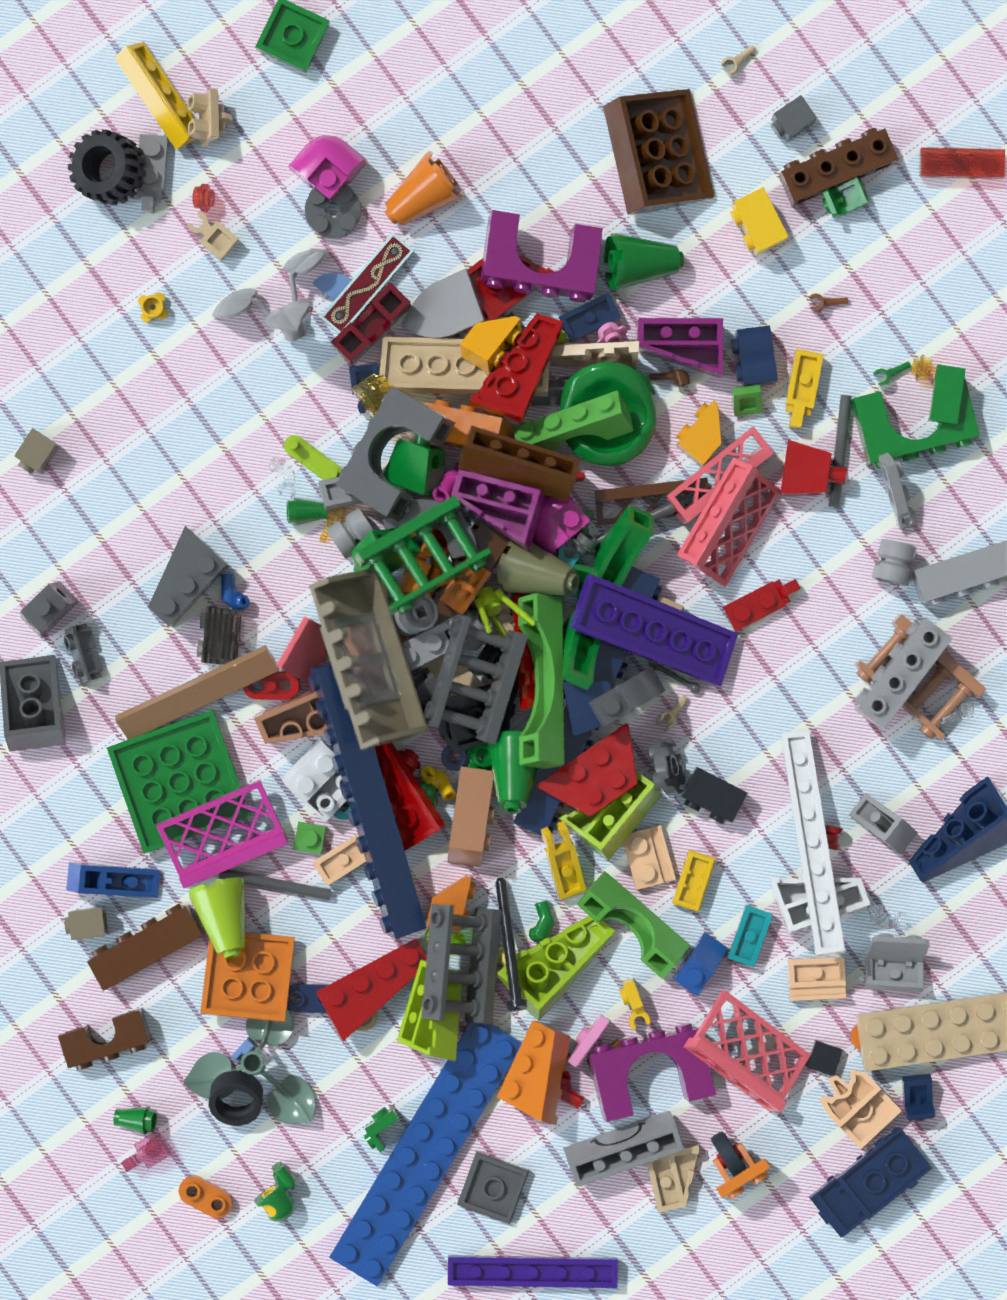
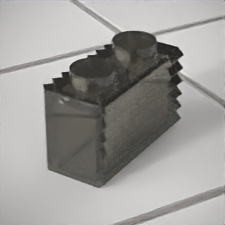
M207 606L206 612H201L200 629H204L203 640H198L197 657H202L201 663L224 665L238 658L242 610Z

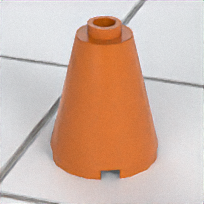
M428 151L385 203L388 209L384 212L394 225L399 223L403 226L464 196L462 189L458 193L455 190L454 186L458 183L439 158L435 161L431 159L434 154L432 151Z

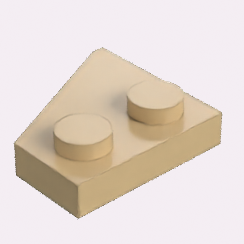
M698 1144L683 1147L684 1150L647 1163L658 1213L686 1207L697 1155L700 1150Z

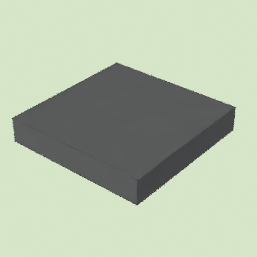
M476 1150L457 1205L510 1224L529 1169Z

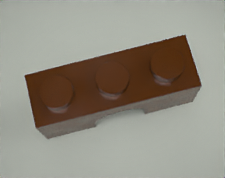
M143 1008L112 1018L115 1034L110 1042L97 1041L92 1036L89 1025L58 1035L67 1068L76 1067V1070L79 1071L93 1066L92 1061L103 1058V1061L107 1062L119 1058V1052L130 1049L131 1054L147 1049L146 1043H149L152 1037Z

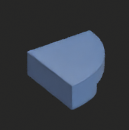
M328 273L318 277L312 283L334 301L352 279L343 274Z
M248 1037L230 1058L237 1064L240 1063L244 1054L253 1050L256 1042Z

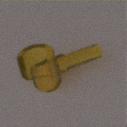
M344 507L328 510L326 525L320 535V541L325 543L329 535L326 529L333 525L334 521L343 522Z

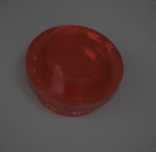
M209 184L195 186L192 195L194 208L200 209L202 212H208L210 207L214 205L215 193L213 189H210Z

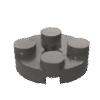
M344 185L331 201L314 188L310 191L305 203V216L309 226L320 236L327 239H340L350 234L360 221L361 205L357 195L347 185ZM331 203H335L336 207H341V212H337L335 218H331L330 213H325V209L329 208Z
M671 738L658 740L656 744L649 746V755L654 762L656 770L653 773L654 785L656 789H663L668 796L682 793L683 789H680L679 786L685 784L683 760L680 753H674L672 747L677 745Z

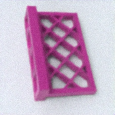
M261 779L156 824L177 870L183 889L288 844V837L279 822ZM258 788L262 797L259 807L256 808L243 803L246 793ZM242 795L240 801L233 799ZM230 802L238 805L232 819L217 814L220 804ZM263 804H265L267 811L261 810ZM215 807L214 812L208 811V809ZM241 807L256 812L251 826L235 821ZM203 813L211 816L207 830L191 825L194 815ZM259 814L271 818L275 828L265 832L254 828ZM189 818L188 823L182 822L183 820ZM215 818L230 823L225 838L210 832ZM173 824L184 827L185 831L181 841L169 838L165 828ZM233 825L249 831L245 841L238 843L228 839ZM188 830L204 835L199 849L184 844ZM252 832L258 834V835H256V836L250 838ZM207 837L223 842L219 852L211 854L202 850ZM226 843L232 845L231 847L224 849ZM172 844L178 846V849H177L176 852H175V850H174ZM181 848L197 853L194 863L182 867L178 859ZM200 855L205 856V858L198 860Z

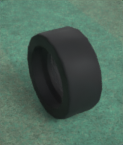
M236 1070L224 1072L216 1077L211 1084L208 1106L211 1114L218 1121L232 1126L246 1125L254 1121L261 1113L264 1091L261 1083L253 1075ZM228 1090H241L247 1093L253 1101L246 1106L235 1107L224 1103L219 1099V1096Z

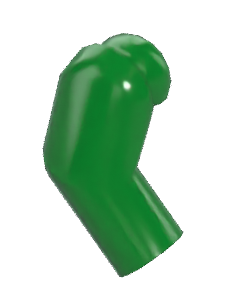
M548 900L535 904L539 920L536 926L529 930V937L534 942L548 938L555 925Z

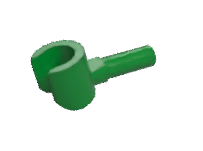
M907 361L888 370L883 368L877 369L873 376L879 372H884L887 375L886 380L877 385H886L890 377L911 368V364Z

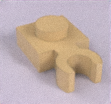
M198 212L197 215L203 220L202 226L194 227L193 224L189 223L188 227L194 234H202L203 238L199 241L200 244L222 261L239 242V238L219 221H216L211 226L207 216L202 212Z

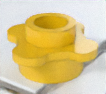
M157 292L155 295H141L139 297L138 304L142 310L140 317L144 322L148 323L152 319L157 318L161 320L167 318L168 311L164 306L166 298L163 293ZM151 305H155V306H156V308H155L154 310H151L150 307H151Z

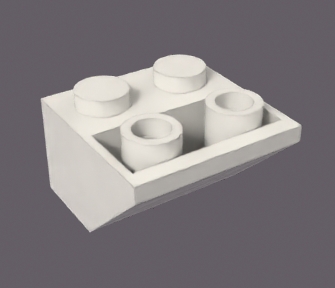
M319 738L281 779L285 786L326 822L346 800L343 798L340 790V784L343 783L341 775L336 772L332 762V757L335 756L334 751Z

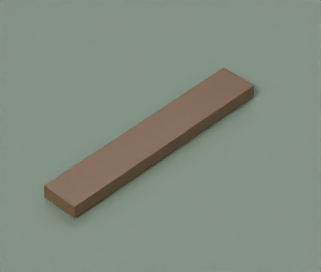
M264 645L115 715V722L128 740L276 673L279 671V667L276 666V660L267 646Z

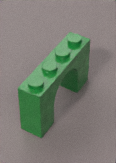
M964 379L958 424L938 423L934 432L923 439H908L893 429L888 419L881 391L855 397L851 400L867 466L875 464L876 469L881 468L878 457L885 453H889L893 459L902 457L903 462L919 458L918 453L929 450L930 455L947 451L946 446L956 444L957 448L974 444L973 439L980 436L966 379Z

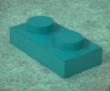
M745 904L727 958L755 967L773 914Z

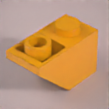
M513 316L476 323L460 343L462 358L490 374L495 366L498 367L501 358L509 348L516 344V339L522 333L521 319Z
M714 400L710 405L704 403L694 414L698 418L691 427L686 424L676 436L679 439L676 446L700 467L705 464L721 445L718 403Z

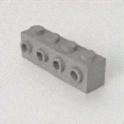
M922 618L920 621L915 619L905 632L909 635L903 644L898 642L888 655L892 659L886 667L883 665L879 666L871 677L874 683L869 689L864 687L854 700L858 703L854 710L880 729L887 727L953 639L927 618Z

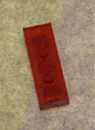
M920 148L919 178L1004 179L1005 149Z

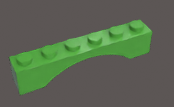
M535 593L518 598V606L536 621V625L532 626L518 615V626L523 634L528 635L526 642L533 660L536 683L532 713L525 729L519 736V765L548 769L564 765L562 598Z

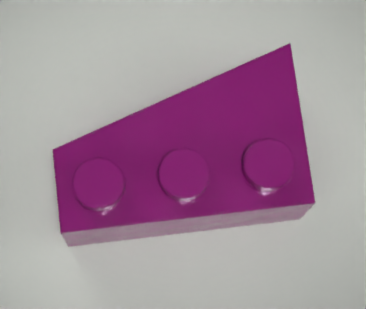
M638 318L637 341H639L640 352L721 379L723 376V318Z
M459 469L451 497L455 495L461 504V508L529 552L545 500L541 490Z

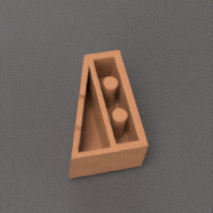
M461 767L447 863L481 868L483 851L489 852L491 835L486 834L487 824L493 825L495 808L489 807L491 797H497L493 771Z

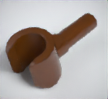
M683 369L668 373H650L649 375L650 380L674 379L675 387L690 384L688 373Z

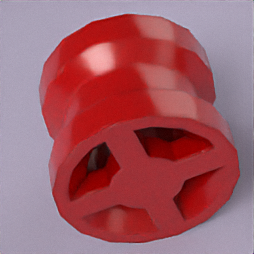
M825 825L828 848L839 851L840 844L838 839L843 833V828Z

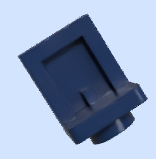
M930 1073L902 1076L903 1106L907 1119L922 1121L928 1118H935L936 1112L933 1105L932 1078Z

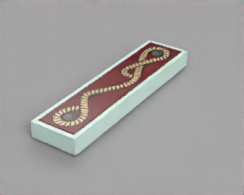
M392 232L321 315L320 319L339 334L350 322L356 321L371 301L410 258L414 250Z

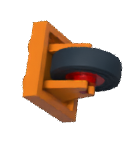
M723 1131L710 1138L718 1152L716 1154L717 1158L712 1161L725 1180L724 1184L716 1188L721 1198L728 1196L732 1200L745 1191L742 1186L752 1181L755 1185L769 1176L766 1171L770 1169V1166L765 1158L755 1164L741 1142L737 1145L735 1143L731 1144ZM742 1158H745L746 1162L748 1163V1169L742 1162ZM726 1168H728L730 1173L732 1174V1179L727 1174L725 1170Z

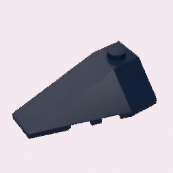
M988 776L963 794L959 799L961 804L952 815L948 813L942 821L945 823L935 835H930L909 860L922 883L1007 844V800Z

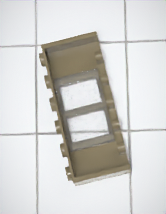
M371 568L329 576L309 585L322 625L320 630L345 709L349 710L361 750L408 739L428 731L393 617L388 612L389 605L382 582L376 570Z

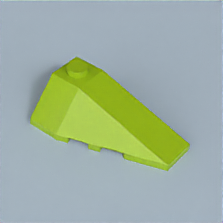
M588 916L565 928V931L540 941V944L528 950L517 953L522 999L527 1001V1009L525 1010L540 1021L612 938L615 930L604 921L597 923ZM505 965L497 973V976L509 990Z

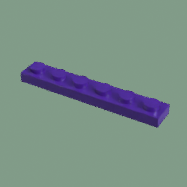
M448 1255L447 1286L618 1288V1258Z

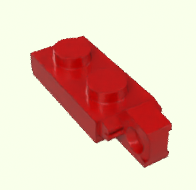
M779 579L752 591L722 608L736 632L785 607L786 604L791 602L788 595L801 588L796 579L785 585H782Z

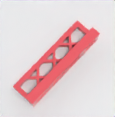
M753 426L665 497L678 512L675 516L681 524L688 523L703 511L721 479L720 475L725 473V471H721L722 459L726 455L736 456L740 461L744 457L743 462L756 468L774 452ZM752 436L760 447L751 454H743V443ZM738 447V453L731 452ZM715 464H717L716 470H709ZM704 473L716 474L715 483L709 489L699 488L700 476ZM695 481V487H694V488L688 487L690 484H692V483ZM683 490L694 491L693 501L683 508L675 497Z

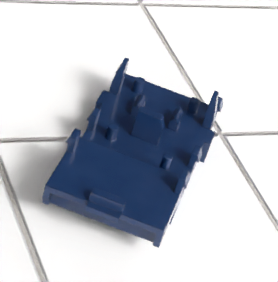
M894 1127L891 1130V1134L877 1140L871 1150L863 1156L862 1154L856 1158L857 1161L841 1174L831 1175L824 1185L809 1196L820 1211L818 1212L820 1217L826 1224L829 1223L841 1238L846 1236L865 1219L869 1220L906 1189L909 1188L911 1190L919 1183L918 1180L932 1169L931 1165L900 1127Z

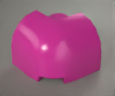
M322 135L307 143L288 165V168L308 186H313L331 201L346 182L350 184L368 162L364 156L346 141L337 136Z
M544 495L545 500L535 530L536 535L532 542L552 555L590 522V519L573 501L570 495L567 502Z

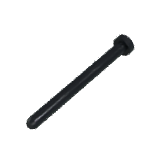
M497 878L495 885L498 908L502 910L501 931L511 1000L507 1002V1010L510 1012L523 1011L527 1009V1001L522 999L507 882L504 878Z

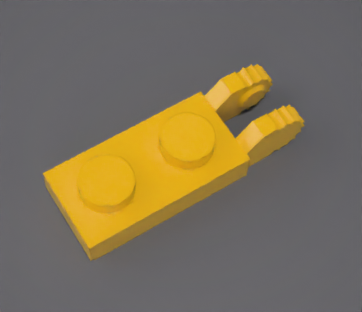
M564 821L557 823V829L563 841L559 844L554 845L552 833L547 827L541 829L542 838L546 846L545 853L557 897L560 901L586 891L576 848Z

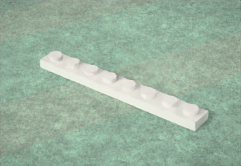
M810 731L782 733L781 741L816 957L845 953Z

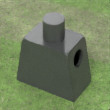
M60 581L50 583L20 611L21 619L42 639L79 600Z

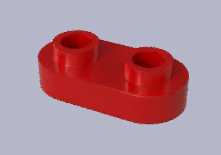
M276 672L260 680L263 683V688L260 691H256L253 688L254 683L243 688L245 694L251 699L289 700L298 694L300 682L296 676L288 672ZM285 680L291 683V688L288 691H283L281 688V684Z

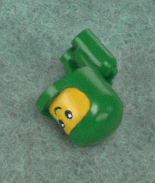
M279 1161L272 1166L275 1184L254 1199L255 1204L258 1207H262L268 1218L274 1222H282L288 1219L295 1210V1201L288 1189H295L296 1180L286 1166Z

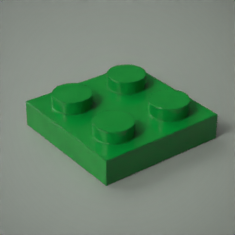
M277 0L255 48L264 54L307 73L330 25V20L290 1Z

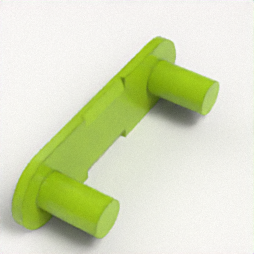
M292 435L285 440L284 449L286 453L322 480L340 476L342 468L300 436Z

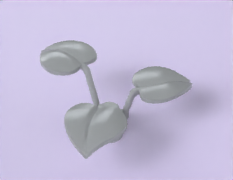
M309 249L299 252L284 264V271L290 273L289 279L293 302L288 303L285 307L283 306L271 312L258 298H255L258 294L256 289L245 288L234 291L222 299L213 311V318L215 316L219 318L235 317L247 311L252 304H255L267 315L264 322L268 327L281 330L286 341L291 342L300 339L306 333L302 321L309 312L310 304L306 300H298L295 278L298 274H307L316 268L328 254V249Z

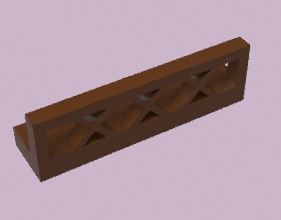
M707 477L700 478V489H709ZM685 480L595 490L598 526L615 524L634 499L641 498L650 505L645 511L646 513L652 508H658L655 504L660 497L668 495ZM694 481L692 484H690L688 487L694 488V487H695V481ZM683 490L679 494H684L682 500H684L689 493L694 491ZM649 497H657L653 503L647 499ZM629 500L625 506L619 501ZM614 502L622 510L615 518L603 519L602 503ZM678 512L672 513L664 518L676 517L675 515Z

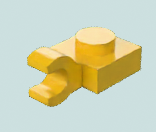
M633 978L622 981L624 988L619 989L624 1005L630 1004L632 1008V1013L628 1019L631 1029L636 1030L634 1020L638 1016L643 1017L646 1024L649 1025L650 1017L644 1010Z

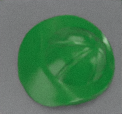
M612 362L593 364L572 375L564 386L559 411L617 390L630 409L633 425L632 432L609 440L596 435H579L566 440L571 450L589 463L600 466L624 464L640 455L646 449L653 436L656 426L654 398L645 377L630 366Z

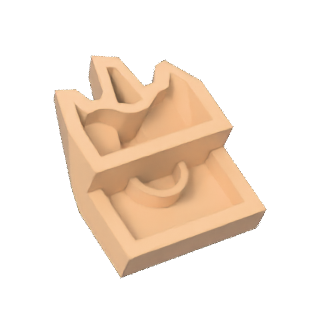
M852 1070L850 1072L851 1081L848 1084L837 1075L828 1078L835 1096L833 1098L824 1096L819 1100L829 1117L860 1150H863L902 1113V1110L867 1073Z

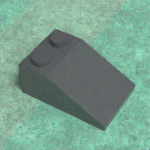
M49 655L0 662L3 728L9 752L65 745L64 717L56 656Z

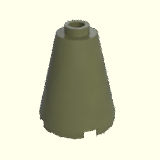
M511 540L507 544V546L511 547L507 554L502 553L500 557L497 580L498 584L503 585L501 589L505 592L569 595L579 585L580 578L576 568L534 543L531 544L528 552Z

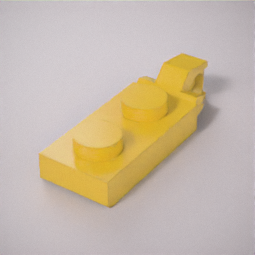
M801 349L795 350L785 401V412L791 413L789 428L800 430L803 416L810 417L811 410L814 409L824 354Z

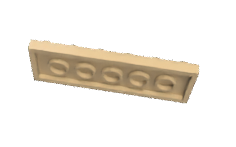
M383 337L378 385L379 392H389L391 386L405 393L473 395L474 393L477 394L483 386V381L489 374L462 358L460 343L463 339ZM550 360L534 396L548 397Z
M1007 992L856 1014L863 1070L866 1072L1007 1051Z

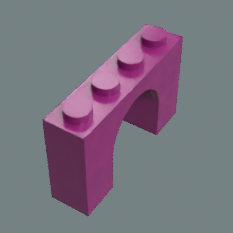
M497 210L491 211L487 223L480 282L487 283V287L502 289L503 286L514 288V291L519 293L542 292V296L548 298H557L559 295L570 297L569 300L582 303L592 298L595 294L603 228L575 224L570 232L565 266L556 272L543 274L530 270L522 263L518 256L516 241L520 214Z
M692 1023L675 1026L676 1031L665 1034L664 1030H657L648 1033L649 1038L638 1040L637 1036L620 1040L621 1045L610 1047V1043L594 1046V1051L589 1052L587 1055L602 1119L610 1122L634 1116L627 1087L628 1071L637 1058L651 1052L664 1053L672 1059L678 1071L685 1100L690 1102L716 1095L710 1067L684 1048L687 1040L695 1036L699 1027H692Z

